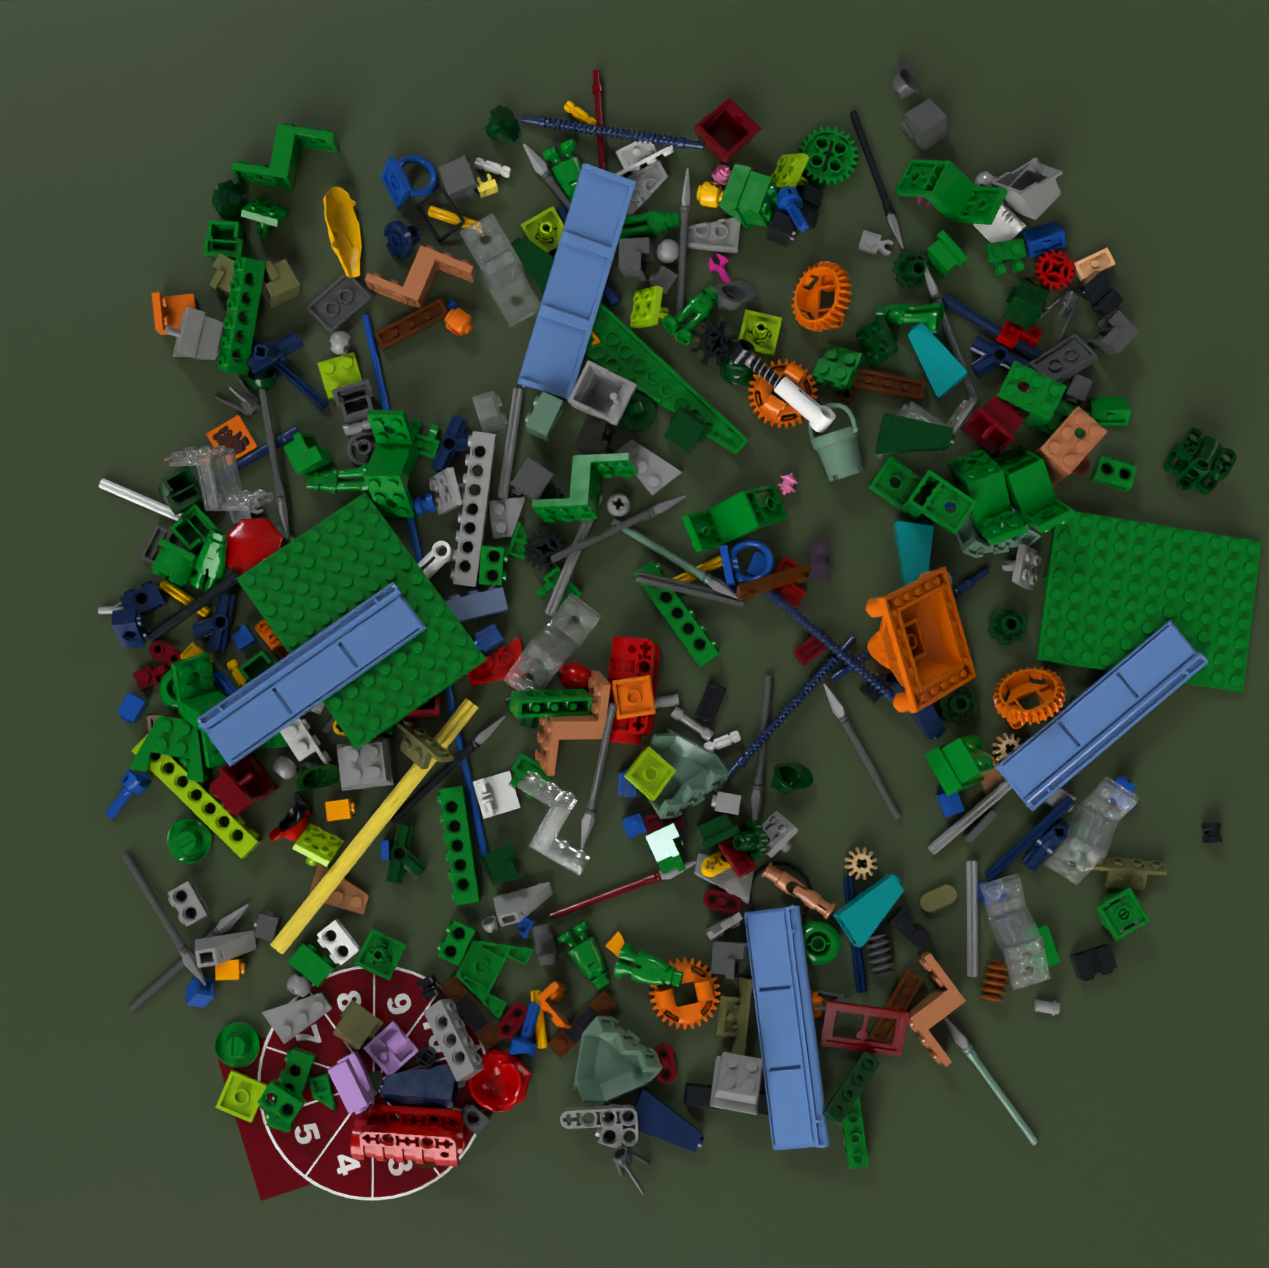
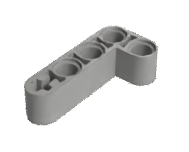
M632 1105L566 1108L561 1113L560 1123L566 1129L620 1126V1137L624 1145L633 1146L638 1141V1115L636 1108ZM625 1111H632L634 1117L631 1120H626L623 1117ZM605 1112H612L614 1119L611 1121L605 1120L603 1118ZM578 1113H581V1115H580V1122H581V1123H578V1118H575V1117L578 1116ZM592 1113L595 1118L592 1122H587L584 1120V1114ZM567 1114H571V1117L574 1118L571 1123L564 1119ZM632 1131L635 1137L632 1140H627L624 1137L625 1132Z

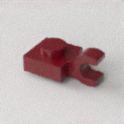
M164 664L153 669L152 665H149L134 672L133 676L140 691H144L160 683L158 677L166 674L169 669Z

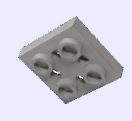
M453 467L446 468L429 478L430 489L434 497V506L437 509L438 515L446 514L463 504L460 495L462 492L465 493L466 485H463V483L457 484Z
M1019 544L1016 560L1004 559L1003 563H1006V565H1002L1003 571H1013V583L1025 589L1033 590L1034 585L1037 583L1036 573L1041 563V556L1038 551L1031 547Z
M776 810L762 824L763 831L767 833L768 845L765 846L766 854L770 858L779 850L783 853L788 852L792 847L789 840L799 831Z

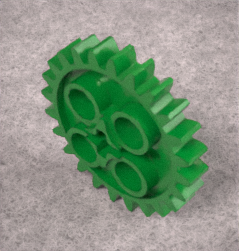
M829 125L826 131L820 126L819 132L813 129L812 135L807 133V140L802 139L801 144L803 146H799L798 149L799 152L805 153L810 157L802 172H807L805 178L812 177V184L816 180L819 181V187L824 182L826 188H828L831 182L836 187L837 181L843 184L844 178L849 180V173L853 174L855 171L853 167H857L858 164L854 160H857L859 157L858 154H854L857 152L858 147H852L855 140L849 141L850 134L844 136V130L838 133L837 127L831 131ZM832 141L834 144L832 147L830 158L827 164L826 171L823 172L822 169L825 162L826 154L829 148V144ZM817 143H824L826 147L820 148L817 146ZM835 148H842L844 152L837 153ZM818 160L821 165L815 166L812 161ZM836 165L839 170L833 171L830 166Z

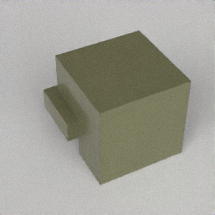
M219 253L212 266L217 271L209 286L218 297L224 299L225 295L230 296V282L233 278L234 260Z
M286 259L273 265L270 260L267 261L263 281L269 293L265 294V298L271 308H274L298 297L300 284Z
M351 1000L340 1015L342 1019L335 1027L333 1034L359 1052L368 1038L372 1040L384 1022Z

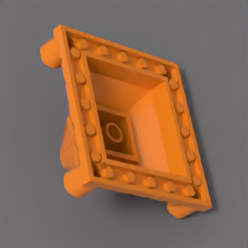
M946 567L922 572L917 580L885 596L868 600L866 604L867 613L872 618L882 617L879 631L868 641L867 649L871 656L881 665L888 669L890 668L900 685L904 687L905 692L897 693L893 699V705L898 712L910 711V714L917 713L977 677Z

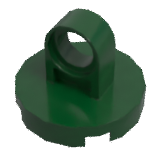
M640 393L633 394L620 421L624 427L634 432L644 431L650 428L654 422L656 407L648 396Z

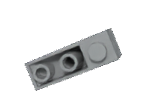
M550 882L539 883L536 886L521 888L518 891L494 897L495 910L501 927L520 922L551 897L553 891Z
M254 930L195 939V955L198 968L218 965L257 949Z

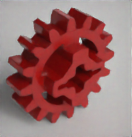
M1053 249L1050 255L1044 252L1043 257L1040 256L1037 259L1039 263H1036L1034 268L1038 270L1033 275H1038L1039 281L1042 282L1041 288L1046 285L1048 286L1047 291H1050L1053 287L1055 292H1057L1060 287L1065 289L1067 287L1066 284L1070 285L1072 282L1070 278L1075 277V273L1072 271L1076 269V266H1071L1074 260L1067 259L1068 253L1063 256L1062 250L1055 254ZM1044 263H1045V268H1046L1045 272H1043V265H1044ZM1052 269H1053V270L1059 269L1058 272H1056V271L1053 272V271H1052L1051 273H1049Z

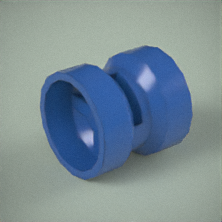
M428 493L424 497H413L417 516L423 515L427 511H436L432 493Z

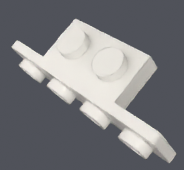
M641 140L639 142L635 141L615 152L623 170L615 174L622 177L628 171L632 174L641 169L640 165L644 163L650 165L656 162L657 156L663 154L665 157L673 153V145L657 151L652 142L647 144L646 141L644 143Z
M301 718L297 719L280 731L299 762L317 752L324 764H330V756L326 751L322 752L319 748L321 742L316 735L312 736L308 729L311 727L305 718L302 720Z

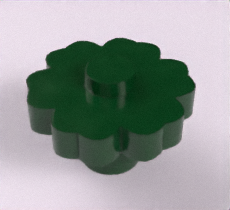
M501 105L490 110L491 117H489L488 125L485 127L488 137L499 139L502 143L506 142L507 144L515 142L519 138L518 132H520L513 112L508 107H502Z
M232 180L219 182L218 189H215L213 192L212 205L221 217H227L229 220L241 218V211L247 205V198L244 197L245 190L239 183H233Z
M914 250L900 253V259L894 261L892 269L893 273L897 274L895 277L896 282L901 287L908 286L910 289L923 286L924 280H926L924 274L926 266L929 272H931V267L927 265L928 257L923 252L915 253Z
M1004 606L1001 611L995 610L988 619L991 623L988 627V632L992 639L998 638V642L1001 645H1012L1014 641H1021L1026 634L1024 626L1027 625L1025 615L1022 612L1017 613L1015 607Z
M959 687L939 699L938 707L942 709L941 716L946 721H955L957 724L969 721L970 715L975 714L977 711L978 703L973 700L975 693L968 687Z
M758 820L746 821L740 827L741 832L733 837L734 848L742 852L746 851L752 860L761 859L767 853L765 847L768 845L767 833L763 831V825Z

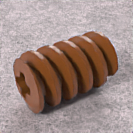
M989 958L993 962V964L987 965L991 972H985L989 980L982 981L987 987L980 988L985 995L978 996L994 1002L1003 1001L1004 998L999 994H1004L1006 990L1001 986L1008 985L1003 979L1010 978V975L1005 971H1012V968L1004 962Z

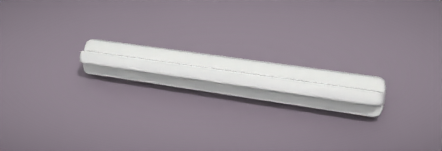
M102 479L99 483V488L176 521L183 514L181 512L175 516L169 506L109 480Z

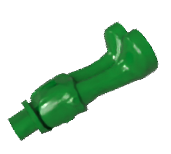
M649 210L647 213L626 214L623 226L646 222V225L622 228L619 239H628L640 235L656 236L658 233L668 229L672 230V227L680 226L678 212L669 213V210H666V212Z
M710 285L707 289H703L695 297L688 300V304L676 317L669 315L662 320L666 331L673 335L692 313L695 314L676 333L675 339L684 345L691 343L693 330L703 319L710 316L714 305L718 303L716 288Z
M901 303L889 304L886 307H878L875 318L885 317L886 322L895 325H906L916 322L926 323L931 333H938L940 322H943L945 309L943 303L909 306L908 304Z
M369 462L354 469L337 470L332 468L322 472L315 471V474H307V489L331 492L332 494L343 491H359L362 494L366 492L369 498H372L365 480L340 482L344 478L364 479L363 475Z

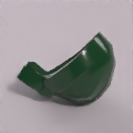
M248 366L247 381L253 390L266 389L267 391L274 386L276 374L272 369L267 368L255 375Z

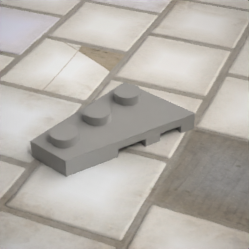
M659 160L626 177L636 182L627 214H634L668 178Z
M724 218L715 222L688 226L687 248L737 253L741 223L735 218Z
M698 853L694 874L713 885H718L729 894L736 895L748 904L754 871L738 878L731 867L714 877H706L701 872V865L703 860L709 857V855ZM721 858L723 862H728L726 859Z
M321 992L263 1011L262 1014L285 1044L333 1007Z

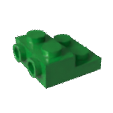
M828 344L822 359H818L812 376L816 383L826 386V384H829L836 390L843 391L845 389L850 391L864 356L862 353Z

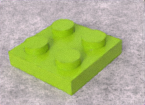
M354 352L318 363L329 400L335 399L333 389L363 380Z
M645 746L624 777L647 798L655 801L676 770L651 747Z
M231 1070L215 1108L252 1123L260 1106L257 1102L268 1084Z

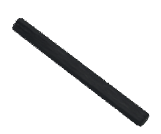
M233 571L148 633L152 642L159 640L238 582L236 578L241 576L240 573Z

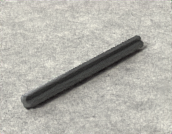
M638 571L636 574V582L740 607L745 604V599L738 600L712 590L709 587Z

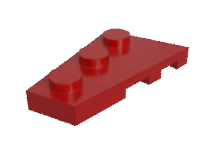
M520 637L510 644L502 646L496 652L485 656L487 661L468 673L471 687L527 675Z

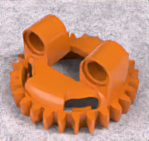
M820 261L819 264L814 263L813 267L808 266V272L803 271L804 276L798 277L800 282L795 284L797 286L796 291H792L795 297L791 298L794 301L791 307L795 309L792 313L796 315L795 319L799 321L801 326L815 332L817 330L822 332L823 329L829 330L843 326V316H845L843 309H848L847 303L851 302L849 295L852 294L849 291L852 285L848 283L851 278L847 277L848 272L844 271L843 267L830 261ZM814 276L819 277L812 289H806V286H809L814 280ZM821 290L828 293L835 292L834 304L831 308L820 309ZM807 313H811L815 320H810L811 318Z
M778 359L777 365L770 361L771 370L776 371L778 376L781 375L782 379L787 377L812 399L817 400L818 396L813 395V393H816L818 389L812 388L816 381L810 382L812 375L806 376L808 369H802V364L797 366L795 361L788 364V359L785 360L784 364H781V360ZM753 375L756 382L750 381L749 383L753 388H748V392L753 393V395L748 396V400H753L749 404L750 407H756L753 410V414L760 413L757 419L764 417L763 424H766L768 420L771 421L770 427L777 423V429H780L781 424H784L785 429H787L788 423L795 427V421L802 424L801 417L807 420L791 405H787L779 398L770 394L774 389L773 385H769L768 381H764L762 376ZM757 391H760V393H761V399H762V405H761V406H759L761 403H760L759 394H757ZM792 413L797 414L794 418L793 416L783 418V420H781V417L784 415H789Z
M1027 666L1025 670L1019 668L1017 672L1012 670L1011 675H1005L1006 679L1000 678V683L996 684L993 695L997 713L1001 714V717L1005 718L1013 729L1021 728L1026 721L1030 725L1033 722L1039 724L1041 720L1047 721L1048 716L1054 717L1053 712H1060L1059 708L1063 707V702L1066 701L1065 686L1056 672L1052 673L1050 669L1045 671L1044 667L1037 669L1036 666L1033 669H1029ZM1030 677L1038 680L1045 679L1046 684L1031 683ZM1008 691L1010 695L1008 697V700L1005 702L1003 697H1005ZM1036 692L1037 699L1041 705L1024 710L1018 700Z
M677 957L675 964L669 960L671 966L684 973L681 984L694 982L698 1002L677 1007L673 986L659 987V985L650 984V987L655 988L654 991H649V994L655 997L650 999V1002H656L652 1009H659L656 1016L663 1015L662 1022L668 1019L669 1026L674 1022L676 1023V1029L679 1028L680 1024H683L684 1030H686L687 1024H690L691 1028L694 1029V1023L697 1022L701 1026L700 1020L703 1019L705 1022H708L706 1016H714L711 1009H718L714 1005V1002L720 1003V1000L715 998L721 995V992L715 991L716 988L720 987V984H714V981L718 978L717 976L711 978V970L706 971L707 964L701 967V960L694 964L693 957L690 962H687L686 957L683 958V962H680ZM691 967H693L694 970L698 971L700 974H704L705 977H701L699 974L693 972Z

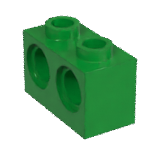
M1103 455L1096 459L1090 481L1127 492L1132 489L1138 467L1133 466L1132 462L1125 460L1120 462L1114 460V457L1110 455ZM1102 465H1106L1108 467V474L1102 471ZM1120 471L1126 472L1127 479L1121 478Z
M481 546L479 584L502 586L503 582H507V570H504V565L508 563L509 551H506V547ZM492 551H497L500 554V558L496 562L490 559ZM490 570L498 572L497 580L493 581L489 578Z
M457 919L453 923L449 922L445 931L448 935L445 941H440L437 951H439L438 957L460 966L477 929ZM456 928H462L465 931L463 938L455 936ZM450 945L454 946L457 950L454 956H450L446 952L447 947Z
M273 1079L257 1103L261 1105L260 1108L264 1111L276 1114L277 1119L282 1123L287 1124L288 1122L291 1124L307 1100ZM269 1093H274L277 1096V1102L269 1100ZM285 1104H291L294 1112L288 1113L285 1110Z

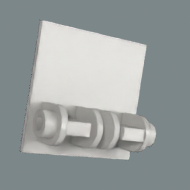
M1002 203L992 225L973 224L990 243L1012 240L1026 227L1004 203Z
M510 771L473 782L483 819L521 808L516 790L509 786V782L512 779Z

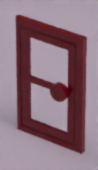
M827 1000L819 1044L822 1046L857 1051L866 1050L867 1052L901 1057L910 1011ZM837 1011L865 1015L863 1026L857 1031L858 1039L832 1035ZM869 1016L897 1019L892 1044L866 1040L869 1036L866 1030Z

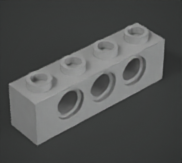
M442 999L423 1012L456 1081H467L485 1069L482 1064V1058L477 1054L473 1046L474 1042L465 1029V1023L460 1019L456 1011L455 1003L451 999Z

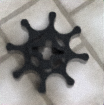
M705 320L707 330L704 334H701L699 331L692 332L693 335L700 338V344L697 347H692L691 351L696 353L702 350L704 352V358L701 360L703 365H707L708 360L714 357L716 365L723 366L721 357L725 352L731 353L728 343L732 339H737V335H725L724 329L728 325L727 322L722 321L720 327L715 330L712 327V321Z

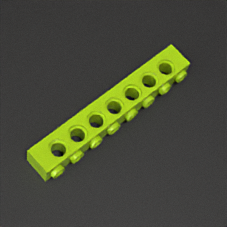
M147 735L131 750L135 755L138 753ZM152 753L149 769L241 859L246 858L262 842L259 839L260 835L253 828L249 830L244 825L246 821L241 816H234L225 810V804L215 798L211 792L212 789H207L203 782L188 780V784L183 787L180 780L183 776L187 777L188 767L184 766L175 756L161 754L160 758L155 760ZM169 763H172L174 765V771L172 773H168L167 771V765ZM198 789L202 792L200 800L194 798V792ZM210 803L216 806L213 814L208 812V805ZM225 816L230 821L227 827H224L221 823L222 818ZM237 830L243 832V838L240 841L235 838Z

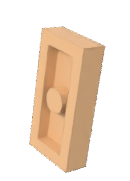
M1105 248L1073 263L1072 266H1076L1075 272L1081 282L1094 271H1105L1116 263L1108 248Z

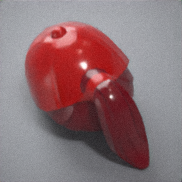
M558 661L549 663L551 671L558 672L559 679L566 689H585L589 693L588 679L591 677L592 672L589 668L579 662H570L561 665Z

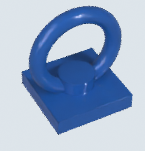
M408 155L399 161L396 160L395 156L388 158L380 176L397 209L404 207L409 195L413 197L429 195L434 191L438 182L437 171L433 164L418 155ZM408 163L423 165L430 174L429 185L423 189L411 188L406 173L402 171V168Z
M742 540L731 551L727 545L719 546L726 583L729 587L737 586L736 580L745 583L768 576L772 572L774 565L772 551L760 540ZM749 546L759 548L766 557L764 570L754 577H747L740 573L737 558L739 551Z

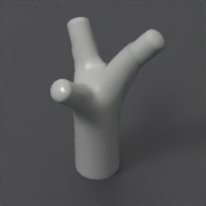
M119 602L114 606L98 607V613L112 614V611L122 610L124 607H120L122 603Z

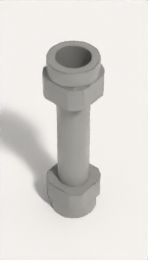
M677 706L670 715L675 720L682 721L701 734L700 737L707 742L714 734L708 727H702L685 715L684 711Z

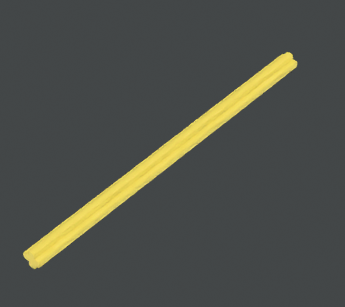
M465 698L434 739L447 749L478 710V707ZM431 758L428 769H421L415 763L410 767L271 942L270 945L281 954L286 952L437 761L436 759Z

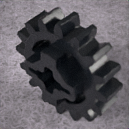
M539 529L538 535L532 532L533 538L527 537L526 540L529 544H525L523 547L528 549V551L523 554L529 556L526 560L527 563L533 562L532 568L538 565L539 571L543 567L548 571L550 565L554 568L556 567L555 562L545 563L547 557L560 552L565 547V545L559 544L562 540L561 537L555 538L556 532L550 535L549 529L545 533ZM543 538L541 543L533 544L535 540ZM550 539L555 543L556 548L551 546L549 543ZM543 545H545L546 549L550 551L546 552L545 555H543L542 551L538 549L542 548ZM532 552L537 554L539 557L538 561L533 557Z

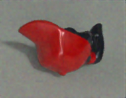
M299 791L295 793L296 805L288 811L285 819L279 823V826L270 832L269 838L272 842L282 837L289 841H296L307 829V818L312 813V807L300 795Z

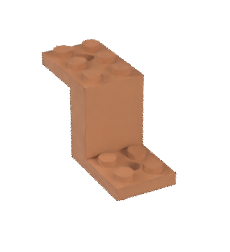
M420 245L403 287L400 282L395 280L387 281L378 273L373 275L367 273L365 281L371 291L420 309L424 307L439 270L471 283L475 282L477 276L471 262L464 259L459 261L454 259L455 256L450 253L444 252L442 254L437 252V249L427 245L424 247Z
M1079 406L1076 407L1052 436L1034 452V454L1043 458L1053 488L1070 475L1108 432ZM1076 429H1081L1084 432L1082 439H1078L1075 436L1074 432Z
M592 671L591 677L588 679L589 694L593 697L590 715L539 717L541 727L537 733L539 744L538 749L535 751V760L538 761L541 769L544 770L547 776H555L559 740L602 739L611 684L600 671Z
M923 950L918 954L921 958L919 962L925 970L931 971L933 975L930 977L939 988L909 1010L908 1026L914 1032L917 1031L919 1033L917 1038L922 1045L931 1049L928 1053L933 1060L947 1067L952 1061L930 1033L929 1029L966 1002V1000L932 954Z

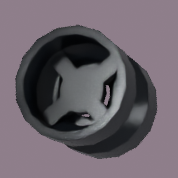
M1221 822L1201 823V829L1204 831L1202 843L1223 842L1219 831L1221 829Z
M435 974L416 982L423 992V1000L442 993L440 987L436 984Z
M432 1046L422 1047L416 1055L417 1064L423 1068L432 1066L437 1059V1052Z

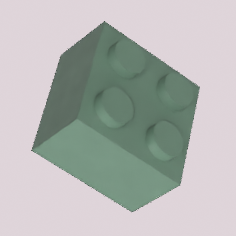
M542 391L540 396H536L533 402L534 410L532 413L529 412L527 414L525 423L529 434L549 442L564 411L563 400Z

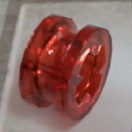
M1086 457L1082 460V464H1085V467L1081 470L1078 469L1079 466L1073 470L1075 474L1080 475L1088 471L1090 462Z

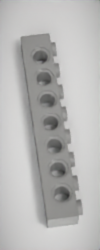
M473 431L472 435L468 437V447L471 448L470 454H466L465 466H468V471L463 476V485L466 486L465 493H461L463 509L458 514V523H461L460 531H456L455 542H458L457 550L454 549L453 561H456L455 569L452 568L450 576L453 584L478 587L481 546L484 541L497 441L496 434ZM477 448H485L486 453L483 457L476 456ZM476 466H481L483 468V473L481 476H475L473 474V470ZM479 485L481 488L480 493L476 496L472 495V486ZM471 504L478 506V512L474 515H471L468 511ZM469 523H474L476 526V530L472 534L466 531V526ZM466 542L473 544V550L469 553L463 549ZM463 561H468L471 564V568L467 572L461 569Z

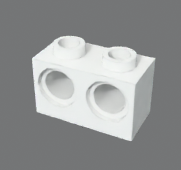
M339 919L334 920L317 934L319 937L317 941L324 949L327 948L331 954L329 956L335 964H344L361 950V947ZM329 930H333L336 933L334 941L329 940L327 937ZM343 945L348 948L347 956H342L339 953L340 946Z

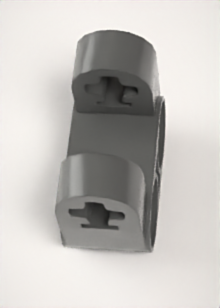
M552 923L532 926L539 965L556 963L558 952Z

